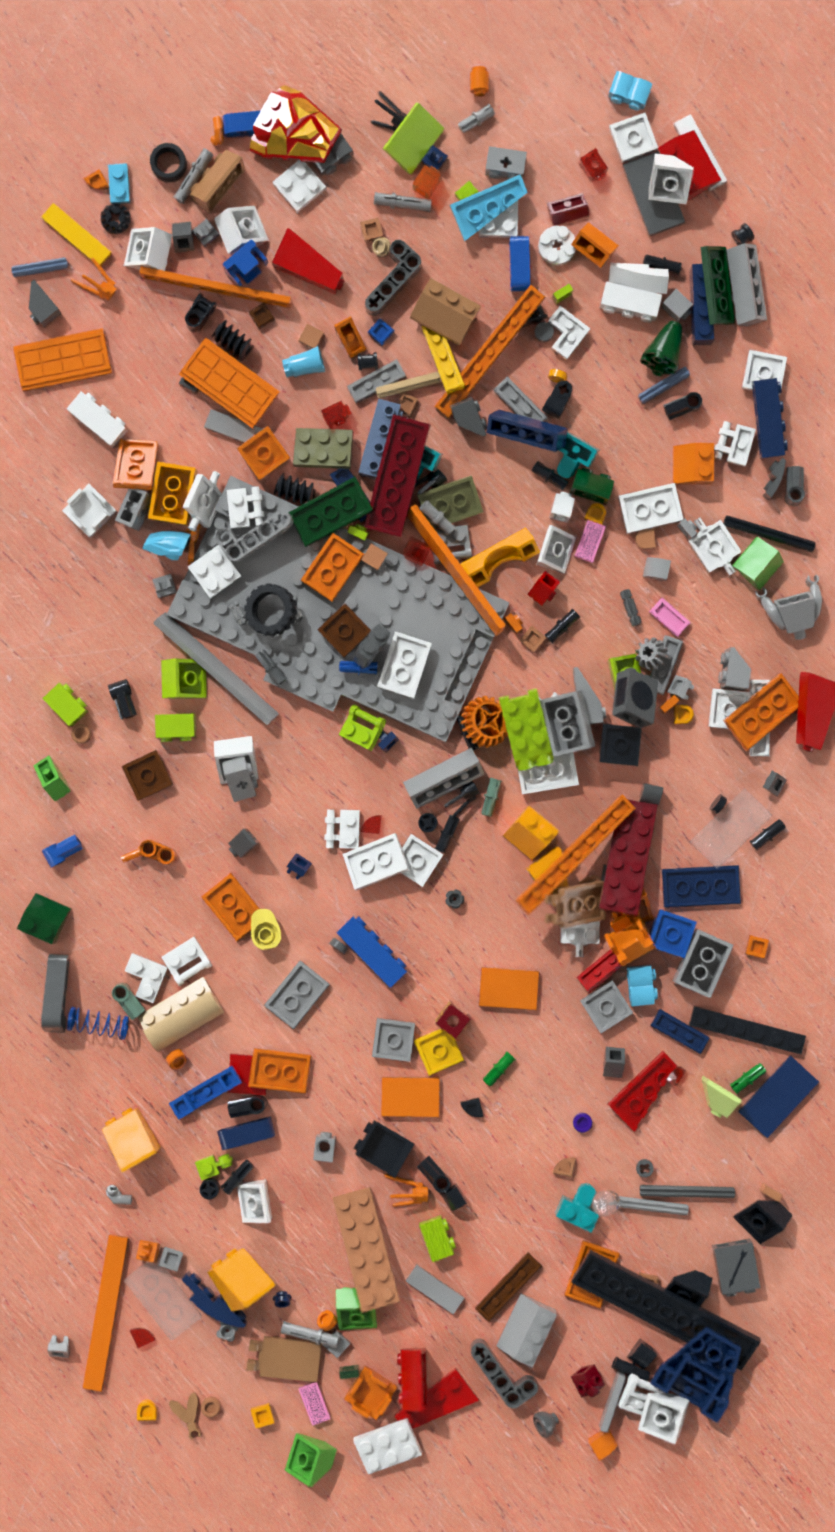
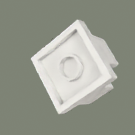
M90 484L83 490L79 488L67 500L68 505L62 510L89 538L117 512Z

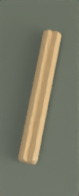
M434 372L377 387L376 394L378 398H383L441 383L442 381L439 373Z

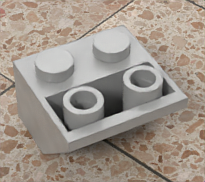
M734 647L726 649L721 654L720 664H723V670L719 672L718 683H721L720 688L741 691L749 689L751 668Z

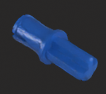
M340 661L339 671L358 673V675L360 673L377 674L378 662H372L363 669L354 661Z

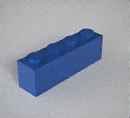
M353 916L336 933L391 988L407 972L405 969L407 965L400 958L396 960L391 955L393 953L391 948L387 944L383 946L378 941L380 937L373 930L369 932L365 928L367 924L359 916L357 918Z

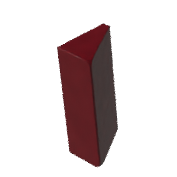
M583 193L547 203L553 226L589 216V206Z

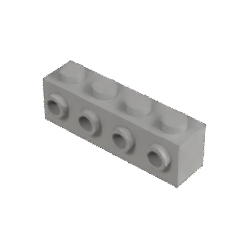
M744 243L727 249L737 325L751 326L766 321L767 315L756 245Z
M470 748L403 782L417 809L483 776L485 773L474 751Z

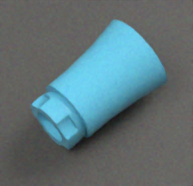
M319 346L282 360L286 377L325 372Z

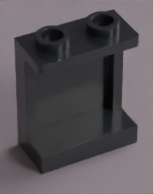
M375 1120L372 1123L368 1122L363 1131L366 1133L363 1140L358 1139L353 1148L356 1150L355 1155L396 1178L414 1143Z

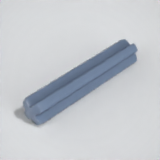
M63 257L11 267V271L14 277L67 269L68 261Z
M683 367L675 374L668 376L638 395L640 402L645 404L689 377L688 369Z

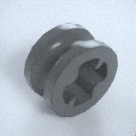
M642 1159L637 1163L636 1171L641 1177H649L653 1173V1165L649 1160ZM647 1163L650 1165L648 1167L650 1169L649 1172H640L641 1164L646 1165Z

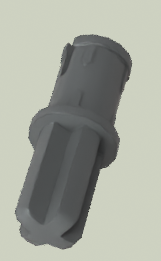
M264 649L256 654V658L266 669L265 673L268 672L277 686L287 680V677L278 668V663H275Z

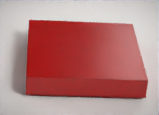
M230 1054L229 1067H234L242 1083L228 1090L227 1093L266 1095L267 1089L248 1086L253 1055Z

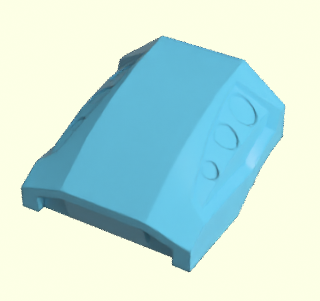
M178 531L151 533L146 539L143 549L159 556L165 555L172 560H179L185 547L188 546L191 534Z

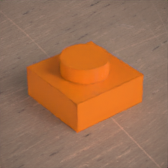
M510 613L505 617L504 620L515 634L523 629L521 626L523 622L517 615L513 616Z

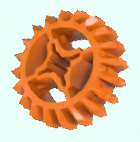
M488 696L477 697L475 700L468 703L469 706H465V712L461 715L465 720L460 723L465 725L462 731L468 732L466 738L472 737L471 743H478V747L484 746L485 748L495 747L498 743H502L504 738L508 736L500 701H495L494 697L488 699ZM482 708H486L492 713H488L486 710H483ZM481 730L485 731L486 734L489 733L490 736L483 734Z

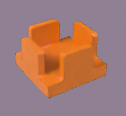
M268 426L236 448L259 480L290 458Z
M623 914L610 922L614 932L604 935L610 949L614 952L622 967L656 948L641 917H635V920H631L627 915Z
M364 1365L346 1393L344 1400L352 1404V1409L368 1419L371 1416L377 1420L391 1402L397 1385Z

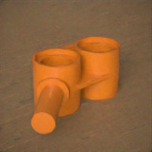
M144 840L138 849L122 855L121 858L123 863L139 856H145L162 864H171L176 859V852L173 848L154 840ZM147 843H151L154 847L151 854L146 853L144 850ZM165 850L171 852L172 857L169 861H165L162 858V853Z

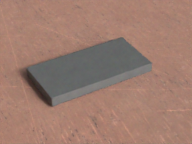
M659 151L622 165L648 236L685 223L678 203L648 200L654 156L659 154Z

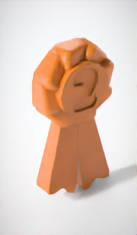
M198 524L196 531L186 529V532L191 533L187 565H191L192 562L194 563V543L199 538L200 524Z

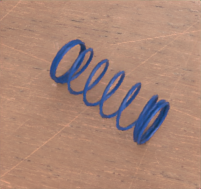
M71 1007L67 1021L68 1031L73 1029L76 1022L77 1031L80 1033L87 1022V1032L89 1035L93 1033L97 1024L99 1036L103 1035L107 1026L108 1036L112 1038L118 1026V1038L125 1040L129 1016H125L123 1019L121 1034V1015L118 1016L115 1029L110 1036V1013H108L102 1033L99 1034L100 1011H98L94 1027L89 1033L90 1010L88 1009L83 1027L79 1031L78 1018L80 1008L77 1009L76 1013V1007Z

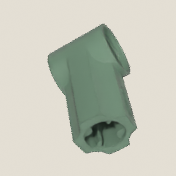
M119 983L113 988V999L120 1004L131 1020L145 1011V1008L132 993L128 984ZM117 988H124L126 996H118L116 993Z

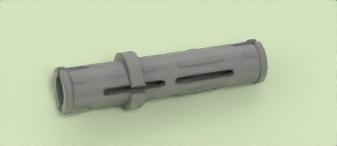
M203 148L196 162L192 163L190 172L174 195L178 202L185 203L191 193V188L206 171L208 163L214 156L207 149Z
M375 192L374 205L391 206L390 208L392 209L400 207L428 212L431 210L432 199L399 196L396 193L391 195Z
M285 1321L281 1328V1334L316 1342L317 1345L325 1344L337 1348L340 1340L339 1335L326 1333L322 1329L314 1330Z

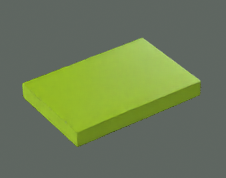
M415 103L382 149L408 174H412L445 128L419 103Z

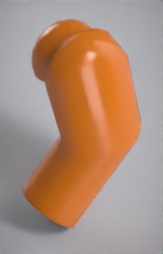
M215 116L213 118L215 135L211 136L210 140L212 145L217 146L224 142V129L222 118Z

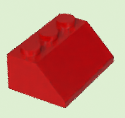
M695 130L674 137L658 147L662 155L675 156L693 167L688 201L722 181Z
M426 1348L401 1349L397 1355L398 1365H401V1373H398V1384L402 1386V1393H399V1405H402V1410L424 1411L428 1408Z

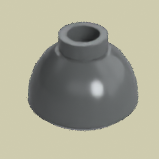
M537 1412L533 1416V1422L538 1433L546 1439L551 1437L556 1429V1424L559 1423L556 1414Z

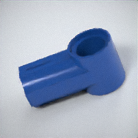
M76 834L58 844L55 843L43 849L42 853L50 868L65 861V858L82 850L83 847Z

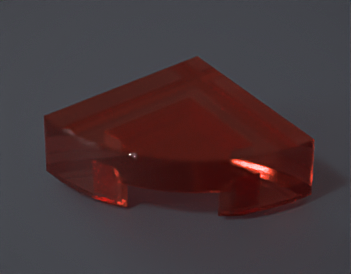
M382 815L372 816L367 819L362 825L360 832L379 834Z
M681 1066L677 1067L670 1073L666 1081L677 1086L686 1073V1069Z
M145 1328L130 1329L137 1348L156 1340L155 1336Z

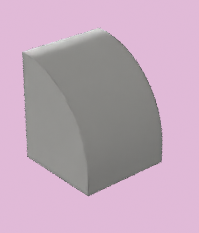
M647 558L642 577L665 582L668 577L671 561L660 558Z

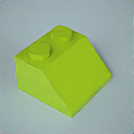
M176 658L161 660L163 699L207 698L206 670L195 660Z

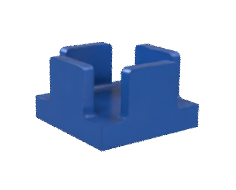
M251 239L222 265L226 275L237 286L241 287L242 283L236 274H239L249 284L261 274V270L257 266L259 262L256 257L265 266L268 264V260Z
M659 909L657 918H654L649 933L655 944V949L685 958L697 922Z

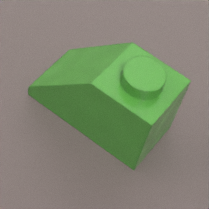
M50 756L33 765L43 788L54 801L71 792L65 778Z

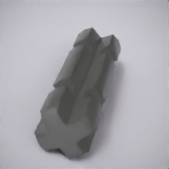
M630 589L621 591L620 595L622 600L624 599L623 604L627 615L631 618L629 619L631 625L637 626L641 624L642 621L640 616L637 615L638 610L634 599L631 598Z

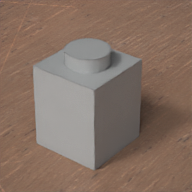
M675 289L663 302L661 308L675 321L679 322L681 319L685 320L692 313L690 309L693 304Z

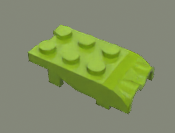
M537 688L527 690V695L509 699L508 695L499 697L514 761L519 771L528 770L535 766L548 765L554 760Z

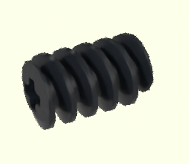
M224 320L218 325L212 334V338L214 337L216 343L220 342L221 347L227 346L226 350L228 352L233 351V356L239 355L238 359L243 361L254 347V345H250L252 339L249 338L245 341L246 334L239 337L240 330L237 329L233 332L234 325L231 324L229 327H226L228 321Z
M284 473L278 478L274 490V495L278 491V497L280 498L285 494L286 500L293 496V502L295 503L300 498L301 505L306 501L314 499L316 493L314 483L307 487L306 480L302 484H299V478L292 482V476L290 475L286 480Z

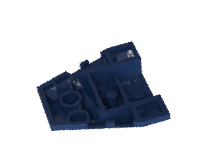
M706 1327L659 1366L650 1384L665 1393H668L670 1390L690 1400L689 1402L700 1408L701 1414L718 1423L728 1407L729 1394L732 1389L734 1372H736L741 1347Z

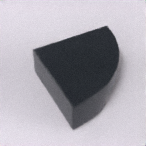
M479 1097L460 1102L462 1108L468 1114L474 1117H483Z

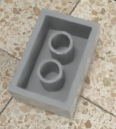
M582 690L540 700L553 756L595 746Z
M695 928L686 956L682 958L672 981L711 998L733 945Z

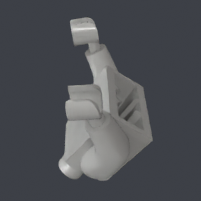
M809 575L806 579V585L810 587V592L774 600V603L767 597V590L765 588H762L765 593L762 596L758 595L757 591L755 592L756 598L761 601L772 622L779 629L786 630L787 633H794L796 640L806 637L805 629L812 628L820 615L822 595L820 587L817 585L819 581L818 575L814 576L815 582L810 580Z

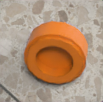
M175 1049L168 1054L166 1061L171 1069L178 1070L186 1064L187 1057L181 1049Z
M329 1310L323 1311L317 1318V1325L324 1331L331 1330L338 1323L335 1314Z

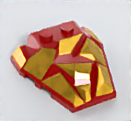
M284 85L277 92H271L253 125L254 135L251 138L249 151L265 159L278 157L286 161H290V158L300 159L301 162L325 163L342 129L302 92Z

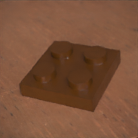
M345 603L317 629L344 658L371 631Z
M157 750L122 766L137 801L173 785Z

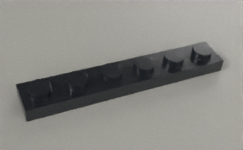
M693 1006L689 1021L690 1026L797 1054H802L806 1039L805 1035L695 1006Z

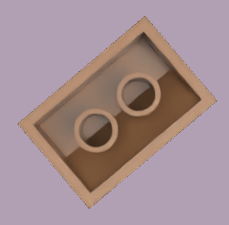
M225 150L223 154H218L214 160L215 164L211 169H206L202 176L203 179L199 183H195L190 191L192 200L209 214L245 171L242 157L228 150Z
M431 278L422 291L410 315V319L460 346L476 320L481 306Z

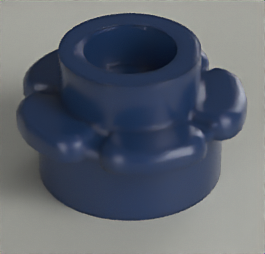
M286 1291L277 1292L273 1296L275 1306L278 1308L288 1307L292 1296Z

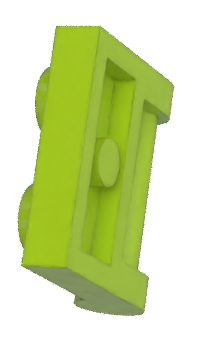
M354 704L349 710V715L339 735L372 751L385 727L386 720L382 717L377 718ZM357 717L374 724V729L371 730L355 722Z

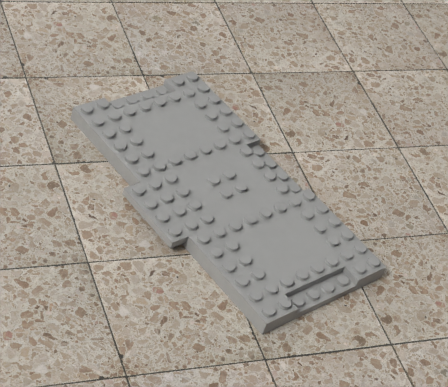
M230 476L215 508L217 513L211 527L207 528L195 554L194 562L218 546L215 539V533L218 529H230L239 539L256 527L255 519H250V527L231 529L227 490L246 488L247 495H252V487L255 486ZM259 489L260 494H262L261 508L264 511L263 521L279 511L288 513L298 507ZM248 502L249 513L254 512L253 502ZM281 516V522L279 523H283L285 525V520L287 519V517L285 518ZM293 524L288 530L240 562L231 561L242 577L211 599L192 572L188 570L168 610L167 616L254 656L264 649L272 660L278 663V668L287 677V680L277 686L267 672L263 680L332 712H334L342 695L445 743L495 636L452 576L367 538L364 541L348 533V530L345 528L339 529L334 534L364 554L369 546L373 544L388 553L379 570L360 561L333 602L300 581L331 534L305 547ZM266 526L263 529L264 536H269L272 533L270 526ZM228 532L222 533L221 540L223 542L229 540ZM254 537L248 539V546L253 547L256 544ZM239 548L232 550V557L237 558L240 555ZM271 583L287 589L294 596L293 599L297 603L295 607L303 614L304 618L297 625H290L291 628L288 631L285 630L282 635L266 636L254 631L248 625V622L244 625H239V621L236 620L232 613L230 605L238 601L240 603L239 606L244 611V606L247 604L246 599L250 597L251 591L258 589L257 587L260 585ZM479 589L502 619L509 602ZM267 595L258 605V619L264 625H274L283 616L284 603L278 595ZM344 603L371 630L380 624L390 632V637L384 648L373 660V662H378L377 674L360 673L358 675V673L340 672V661H353V656L360 643L344 658L317 630ZM395 631L432 643L414 699L377 687Z

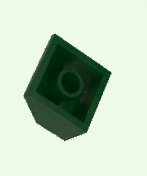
M587 468L578 469L570 494L606 505L614 485V480H611V476L606 474L595 475L592 474V470Z
M35 893L25 909L17 929L49 944H55L71 908Z

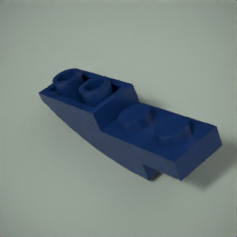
M188 1271L183 1276L182 1281L193 1292L189 1300L200 1310L222 1323L240 1328L246 1326L247 1316L242 1310L231 1311L221 1294L215 1298L214 1292L209 1287L205 1288L200 1283L201 1279L196 1273L192 1274Z

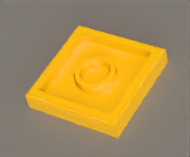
M442 1028L414 1040L429 1076L464 1061L455 1038Z

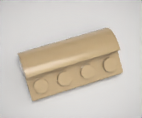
M202 977L140 1014L138 1019L147 1039L154 1049L159 1052L223 1014L224 1011L206 979Z

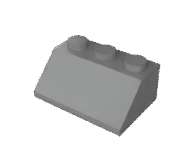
M521 1293L496 1346L515 1360L533 1367L557 1316L556 1309Z

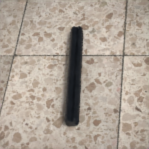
M729 515L725 516L723 524L727 527L809 552H813L816 546L814 541Z

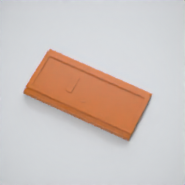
M103 328L13 346L22 391L112 373Z
M207 338L201 342L179 373L182 378L252 429L280 393V391Z

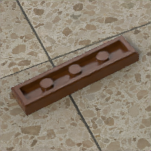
M527 1252L476 1305L475 1309L490 1322L542 1267V1264Z

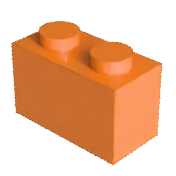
M589 222L579 231L571 244L600 268L610 260L619 246Z

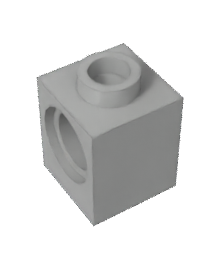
M321 1132L316 1135L313 1160L333 1162L336 1136H332L330 1132ZM321 1142H328L330 1149L323 1151L320 1149L319 1144Z

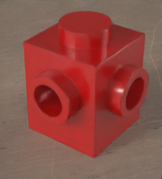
M544 571L527 595L543 606L547 600L551 602L557 594L554 590L560 581L547 571Z

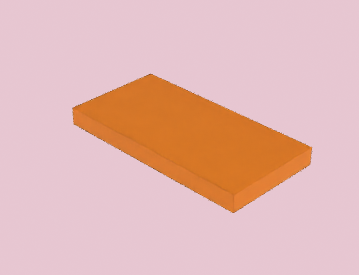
M779 673L727 716L723 722L744 750L748 751L798 709L799 696L783 674Z

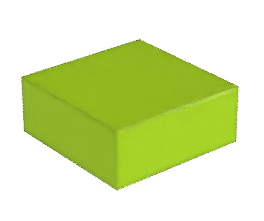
M567 284L553 293L552 299L555 304L572 295L573 288L570 284Z

